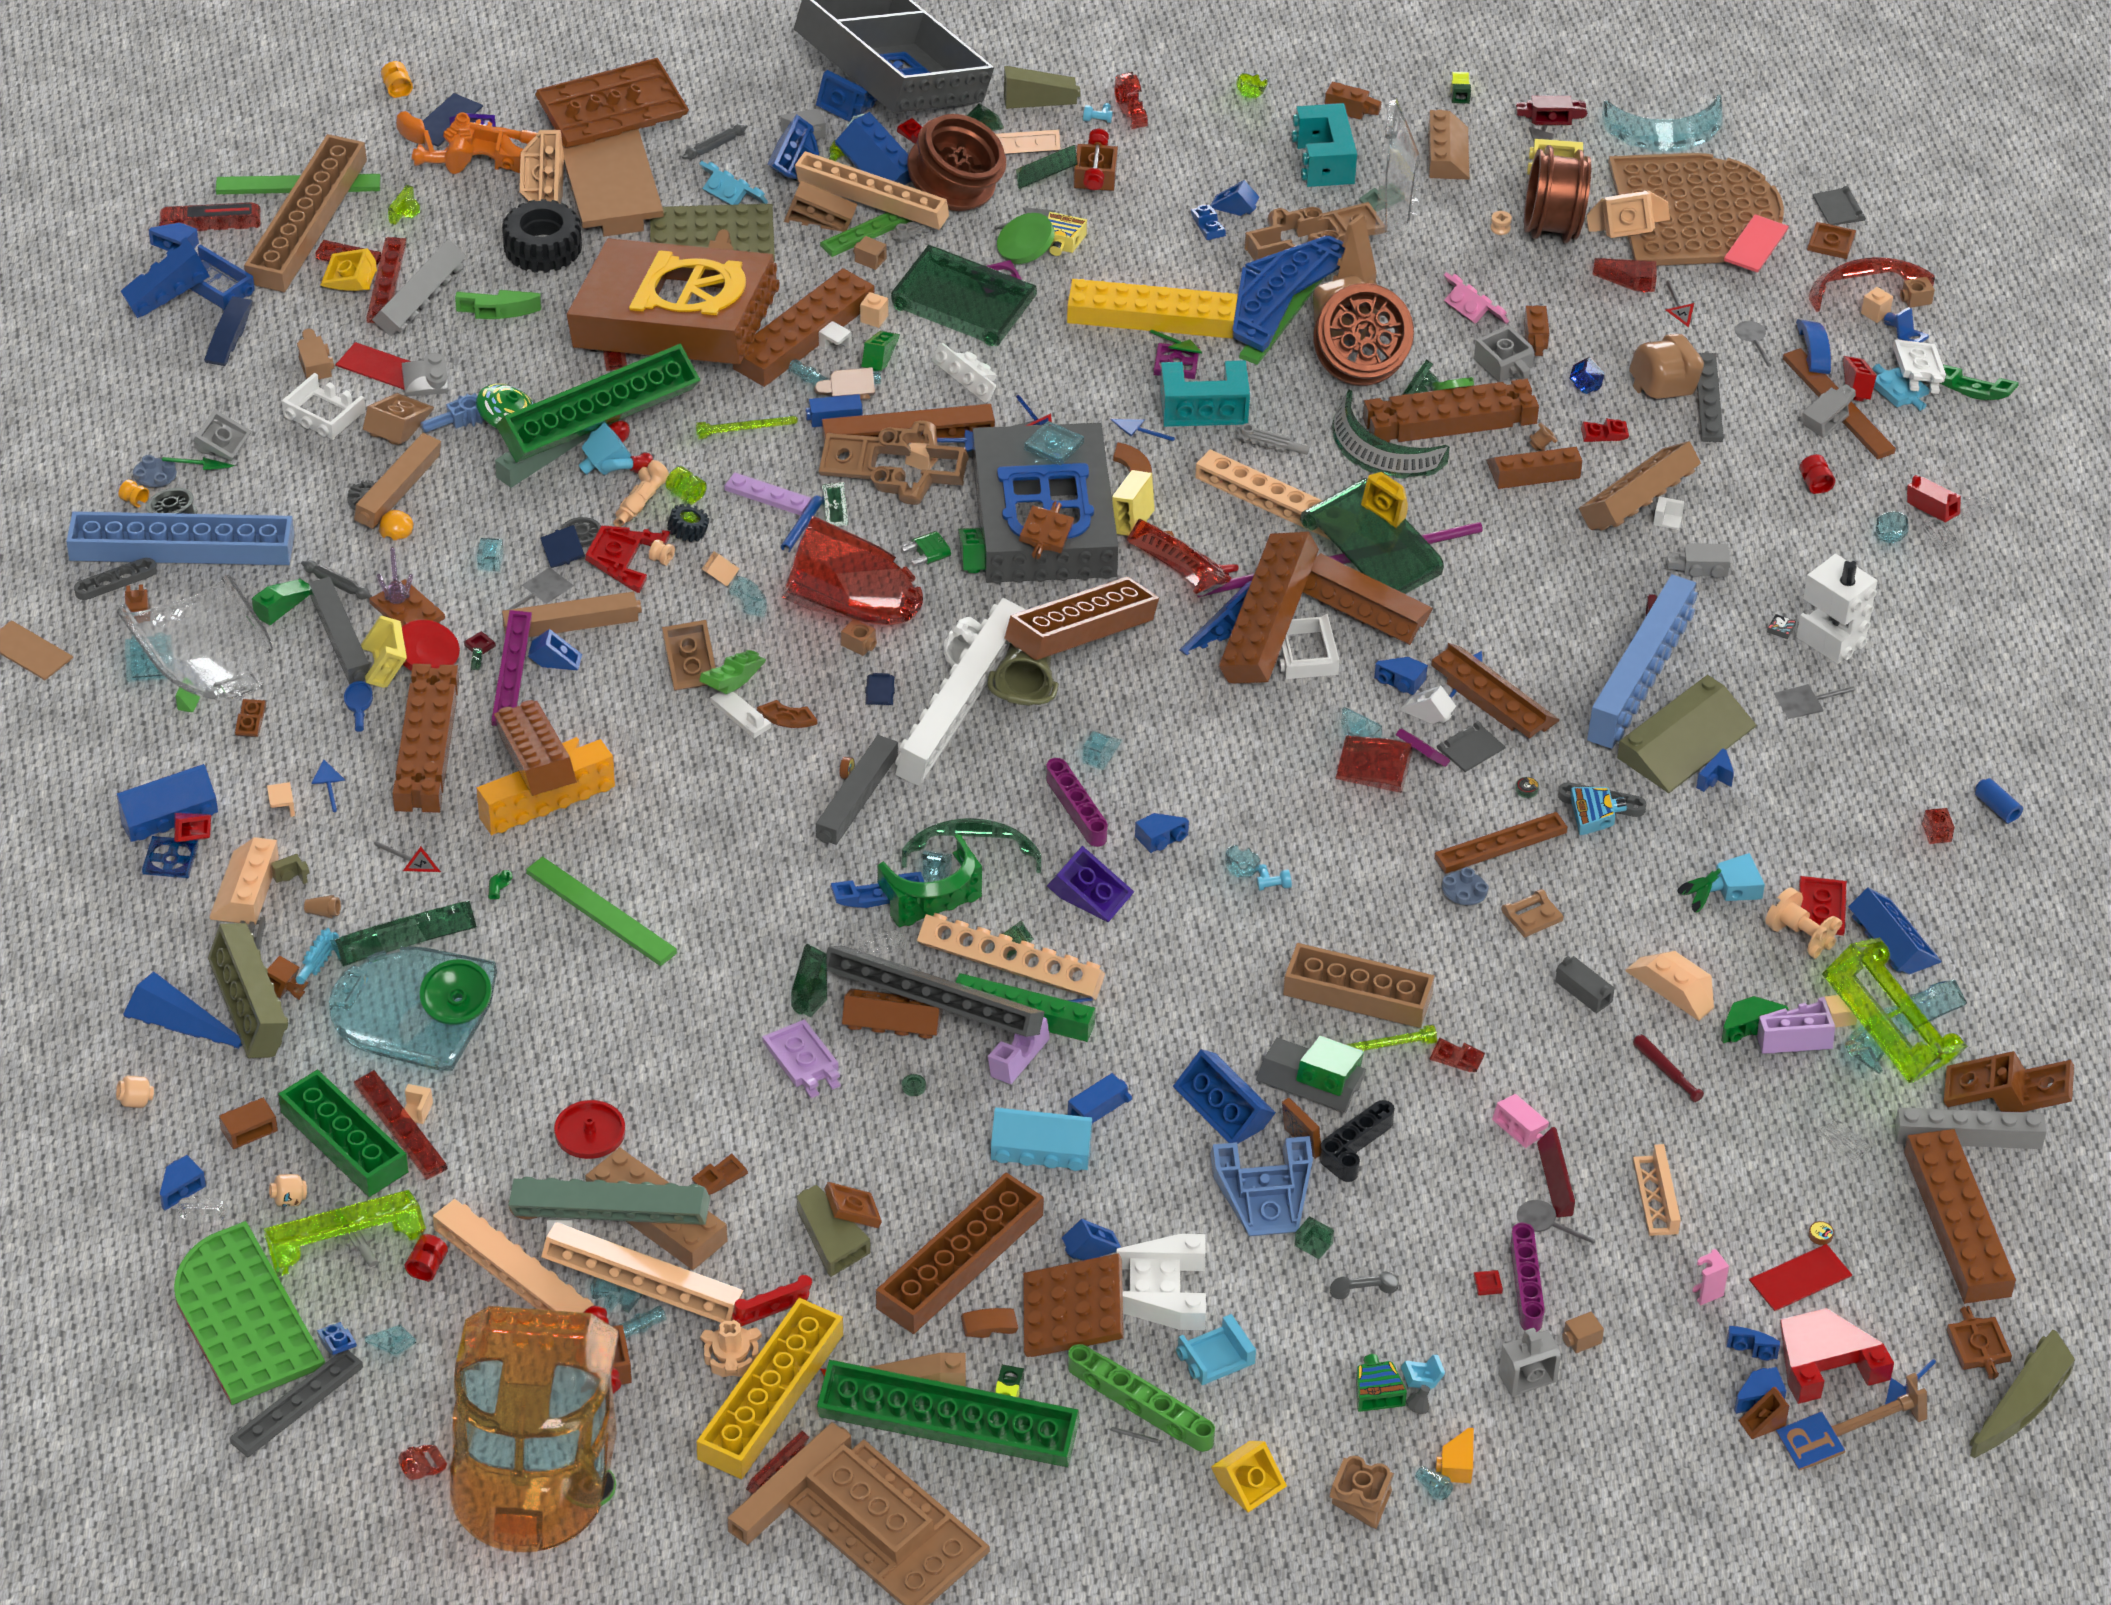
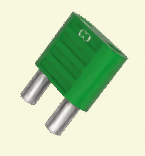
M938 531L914 538L911 543L900 547L902 553L916 549L920 554L919 557L911 559L913 567L925 562L928 565L951 556L950 547Z

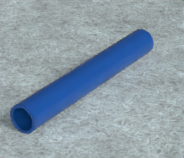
M818 495L813 497L782 543V550L788 546V552L791 551L822 505V497Z

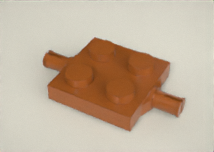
M1057 501L1053 502L1051 510L1032 505L1019 541L1035 547L1032 552L1033 558L1037 554L1036 559H1039L1043 550L1062 553L1073 526L1074 517L1059 513L1062 507L1060 502L1058 504Z
M1964 1306L1960 1309L1964 1320L1947 1325L1946 1331L1963 1370L1984 1367L1988 1378L1995 1379L1999 1376L1995 1364L2011 1362L2012 1354L1996 1317L1975 1318L1970 1306Z

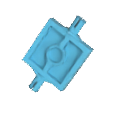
M1876 364L1873 367V371L1878 374L1874 388L1894 406L1900 407L1905 404H1913L1919 411L1926 408V404L1920 398L1928 395L1930 389L1924 383L1919 381V391H1910L1909 378L1903 377L1900 367L1889 371L1885 370L1880 364Z

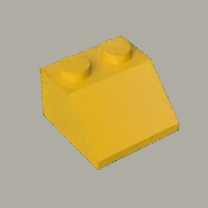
M1248 1441L1211 1466L1219 1485L1247 1513L1287 1487L1265 1441Z

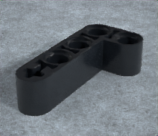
M1379 1100L1327 1136L1321 1142V1164L1344 1182L1356 1180L1360 1165V1158L1356 1153L1393 1126L1394 1105L1387 1100Z

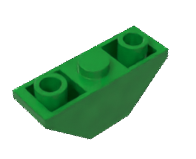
M1756 996L1734 1002L1725 1021L1721 1041L1723 1044L1730 1041L1737 1042L1743 1037L1758 1035L1759 1016L1785 1008L1787 1011L1789 1009L1786 1005Z

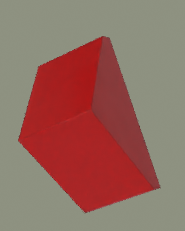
M175 813L174 841L181 842L210 838V814Z

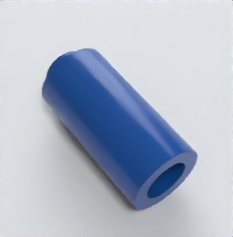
M1991 778L1983 779L1976 785L1975 795L2007 824L2021 816L2023 806Z

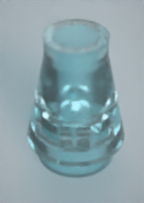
M1422 1466L1417 1470L1415 1478L1421 1482L1434 1499L1445 1500L1449 1497L1453 1490V1484L1449 1477L1430 1470L1426 1466Z

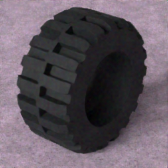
M541 199V201L531 200L526 204L521 203L518 205V208L514 207L506 215L502 223L503 246L506 257L516 267L520 265L522 270L527 271L530 269L534 273H538V271L549 273L553 269L558 271L561 270L562 266H569L571 261L574 262L581 253L582 235L579 216L564 203L559 204L558 201H547L546 199Z

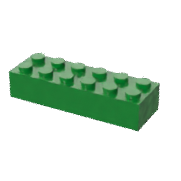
M318 1069L278 1093L281 1113L368 1197H371L409 1173L407 1153Z

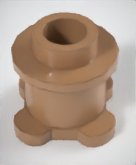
M1540 422L1538 424L1540 429L1534 435H1530V444L1537 451L1540 449L1545 451V447L1551 441L1556 443L1558 440L1554 433Z

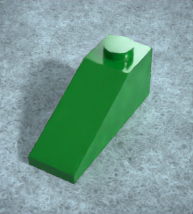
M880 330L864 342L861 367L873 368L875 373L886 368L900 334Z
M980 528L958 529L963 570H967L968 573H979L980 570H985V544Z
M296 579L267 586L252 598L254 616L269 626L310 595L309 584L302 579Z

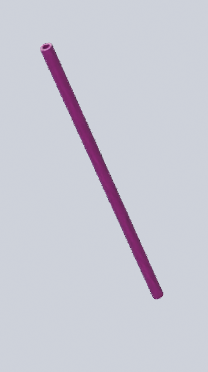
M1476 522L1328 557L1346 564L1481 533L1483 527L1481 522ZM1254 574L1224 580L1225 585L1207 594L1197 595V597L1242 588L1247 582L1252 581ZM1205 585L1195 587V593L1198 594L1206 590L1207 587Z

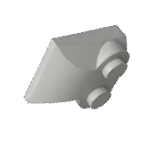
M430 353L424 360L402 363L405 396L448 393L446 360L443 355Z
M214 409L195 436L193 442L196 449L202 453L209 454L213 452L232 461L252 431Z

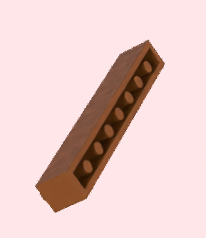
M991 404L822 419V435L824 443L827 433L879 437L880 431L884 428L911 429L915 421H928L936 426L937 438L965 437V430L973 432V428L995 427V418ZM890 439V440H888L886 443H890V442H892L894 439Z

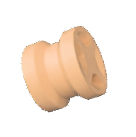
M1506 211L1494 212L1491 218V231L1498 235L1509 233L1512 220L1511 214Z
M655 540L649 550V559L652 561L658 560L662 565L667 566L673 559L675 553L674 545H665L663 541Z

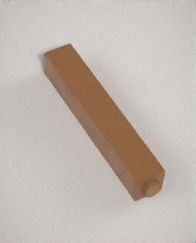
M422 433L356 504L354 520L374 529L381 521L382 516L397 504L440 456L441 441Z
M634 591L510 609L532 612L529 637L539 636L548 629L554 633L635 622L638 621V613H642L641 602L636 600ZM509 610L502 611L505 635Z
M831 1422L727 1517L728 1532L746 1545H749L789 1508L791 1500L807 1488L806 1475L841 1445L845 1444L851 1450L850 1433L845 1428Z

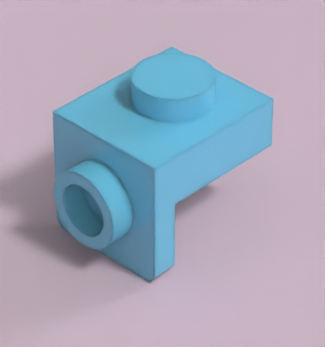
M1434 1354L1426 1363L1405 1361L1401 1366L1408 1387L1420 1388L1422 1385H1426L1432 1389L1436 1387L1445 1375L1439 1356Z

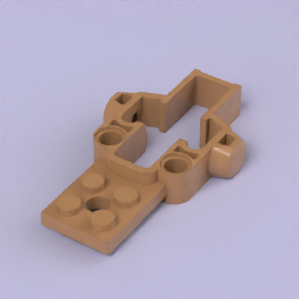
M1369 202L1322 213V210L1317 207H1307L1291 212L1284 208H1276L1268 215L1269 227L1245 232V250L1248 251L1255 261L1295 247L1291 239L1281 241V232L1290 229H1296L1298 237L1309 235L1307 242L1323 236H1332L1343 242L1348 224L1360 214L1364 215L1368 236L1385 232L1386 225Z
M915 421L911 429L884 428L880 431L879 437L827 433L819 473L823 476L872 479L878 491L898 494L901 502L918 505L932 483L963 486L969 456L965 447L938 445L936 426L931 422ZM894 439L892 442L886 443L888 440ZM909 443L927 444L926 449L930 458L957 460L954 472L921 469L922 477L918 483L913 482L912 488L909 487L907 482H903L906 478V472L902 468L875 466L879 454L910 456L911 447L908 445ZM841 453H850L847 459H839Z

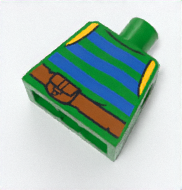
M1376 1354L1366 1355L1363 1359L1364 1364L1357 1366L1356 1373L1358 1412L1405 1406L1407 1390L1394 1363L1391 1361L1379 1362Z

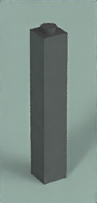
M327 577L309 582L310 597L349 684L356 681H365V676L370 670L369 662L331 578Z
M881 735L875 737L816 822V838L824 843L838 844L898 757V741Z

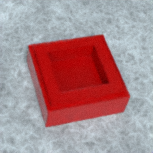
M1498 1270L1474 1272L1473 1277L1478 1296L1503 1293Z

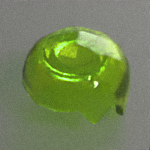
M1242 73L1236 79L1238 91L1247 98L1261 96L1268 85V80L1264 79L1261 81L1259 74L1252 76Z

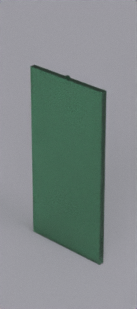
M1075 144L1016 169L1018 188L1021 189L1078 165Z

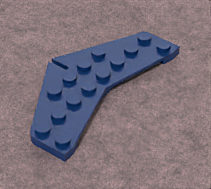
M1323 236L1246 263L1245 267L1242 268L1233 325L1234 338L1263 352L1270 345L1293 296L1340 269L1337 263L1345 251V248L1342 247L1343 242L1332 236Z

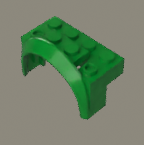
M961 834L955 835L957 850L952 852L961 867L954 874L944 879L933 882L909 881L895 874L884 861L877 865V883L890 900V916L898 928L905 925L911 926L916 921L924 919L926 914L933 916L934 913L954 910L961 904L972 903L982 897V865L972 853Z

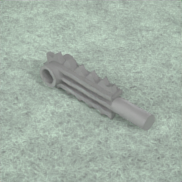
M948 210L949 217L947 218V220L953 218V213L951 210ZM913 221L908 222V224H898L895 230L891 231L893 239H896V242L906 243L910 238H915V236L922 235V233L929 230H935V228Z
M1249 423L1243 424L1241 429L1236 430L1237 438L1241 442L1251 443L1252 445L1257 444L1260 447L1265 446L1268 449H1275L1276 452H1286L1288 449L1307 455L1310 449L1309 446L1291 442L1289 436L1285 437L1283 434L1278 435L1275 432L1263 431L1259 427L1254 428Z
M345 1199L334 1200L333 1205L328 1206L330 1211L328 1217L335 1218L333 1224L339 1225L337 1228L338 1232H344L341 1238L348 1239L346 1246H350V1251H360L369 1267L377 1265L378 1261L369 1248V1243L373 1241V1238L370 1237L371 1233L364 1232L366 1225H360L362 1218H355L358 1213L357 1211H351L353 1204H348Z

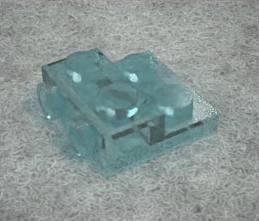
M156 634L153 637L143 638L142 636L135 635L131 639H125L127 682L173 678L170 636Z

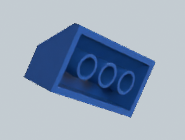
M871 112L854 119L835 140V144L859 170L903 185L912 182L907 166L908 153Z
M204 764L117 793L121 825L131 842L144 840L148 836L160 832L164 833L174 828L175 813L210 814L211 816L218 813L216 795Z
M1867 887L1848 906L1854 913L1852 915L1853 919L1866 928L1865 934L1879 944L1878 950L1892 960L1890 965L1897 972L1903 971L1907 974H1912L1942 962L1890 898Z
M1200 1049L1173 1085L1228 1143L1237 1142L1239 1144L1260 1132L1276 1113L1216 1053Z

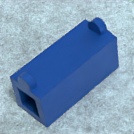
M860 394L809 399V408H805L806 420H811L812 427H822V419L863 415Z
M1111 1073L1068 1100V1115L1091 1117L1093 1124L1125 1102H1130L1132 1096L1128 1092L1127 1084Z

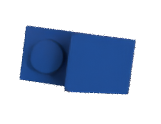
M1722 748L1698 774L1697 789L1705 792L1709 786L1714 787L1717 781L1732 787L1734 771L1727 750Z

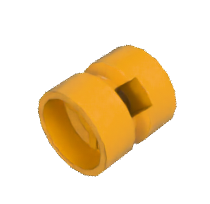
M399 61L385 64L381 70V77L389 95L393 98L408 96L413 89V83L404 64Z

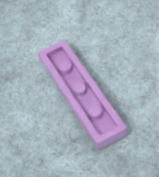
M735 472L725 484V491L800 516L812 500L811 497Z

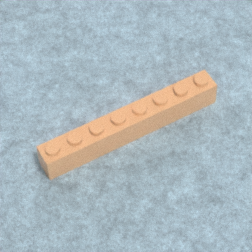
M806 151L795 164L798 182L801 180L830 193L938 230L941 229L949 217L947 199Z
M453 1199L433 1215L435 1231L573 1337V1332H579L584 1329L585 1321L582 1319V1314L586 1309L594 1306L588 1298H583L570 1284L566 1285L553 1271H548L535 1257L531 1258L518 1244H513L501 1231H496L484 1218H479L466 1204L462 1205L459 1201Z
M557 1222L546 1237L541 1256L550 1261L720 1323L725 1320L731 1321L732 1314L735 1312V1301L741 1299L743 1293L741 1289Z

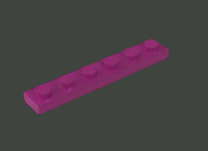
M509 610L491 720L492 726H497L494 713L499 712L504 707L514 708L518 706L532 612Z

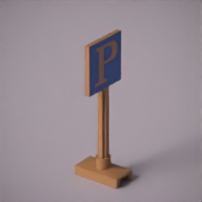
M1912 1373L1906 1376V1394L1898 1397L1897 1400L1834 1426L1829 1424L1821 1411L1777 1429L1776 1432L1798 1470L1806 1469L1845 1453V1449L1838 1436L1901 1410L1904 1412L1910 1409L1917 1422L1927 1420V1391L1925 1388L1918 1390V1376L1916 1373Z

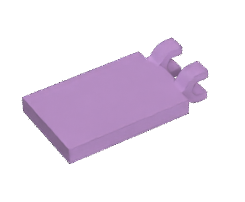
M805 1019L762 1036L763 1043L796 1087L803 1084L810 1098L819 1095L816 1087L819 1086L818 1081L826 1078L832 1090L841 1086L837 1080L840 1077V1073L837 1071L839 1070L838 1061Z

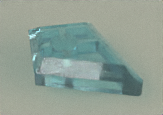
M401 1325L366 1336L365 1342L397 1357L416 1343V1339Z

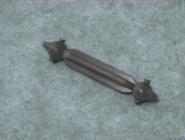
M736 124L733 129L728 128L696 144L694 148L686 149L682 158L695 159L697 155H703L733 140L736 135H743L748 126Z
M315 561L301 562L307 573H314L319 579L330 577L335 587L349 594H356L359 599H369L372 597L366 587H359L356 582L323 565H317Z

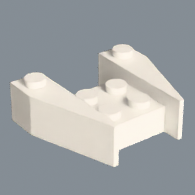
M1177 1234L1117 1249V1253L1122 1258V1269H1130L1129 1291H1123V1314L1178 1330H1205L1206 1293H1180V1271H1204L1205 1234Z

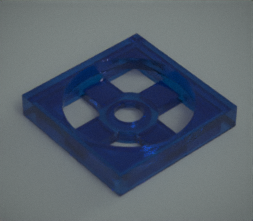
M152 836L142 868L143 875L189 878L199 845L198 840L176 842L172 837ZM161 845L169 846L168 852L164 854L154 853L155 849ZM179 846L187 847L191 853L190 856L179 855ZM169 856L175 857L173 861L166 860ZM151 861L162 862L164 864L163 869L156 867ZM176 864H184L181 867L173 869V866Z

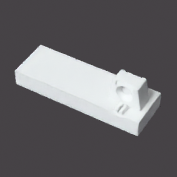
M720 691L710 697V702L753 738L771 728V722L765 719L762 714L736 693L725 694Z

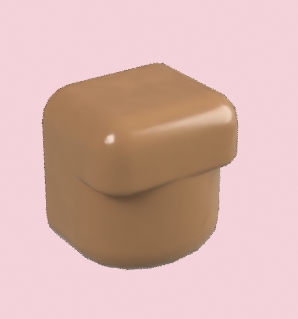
M1348 276L1318 285L1313 292L1314 322L1316 323L1322 308L1333 294L1349 285L1365 282L1357 276ZM1351 306L1346 308L1349 312H1352L1354 314ZM1359 307V311L1362 314L1369 313L1367 307ZM1373 308L1372 313L1376 315L1379 310ZM1342 318L1344 325L1349 326L1352 324L1349 318ZM1367 328L1361 333L1360 340L1365 338ZM1331 330L1332 337L1343 335L1344 333L1343 331Z
M1677 333L1667 334L1662 341L1647 342L1639 345L1634 352L1629 371L1635 378L1633 387L1637 393H1641L1643 389L1648 396L1657 399L1687 396L1696 391L1704 368V362L1684 335Z

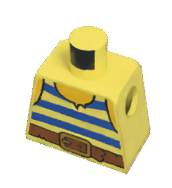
M1050 212L1048 219L1055 230L1054 240L1049 247L1050 253L1054 256L1061 255L1062 251L1073 253L1087 234V219Z

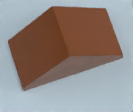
M1773 1387L1738 1421L1750 1438L1755 1439L1785 1427L1790 1406L1779 1390Z

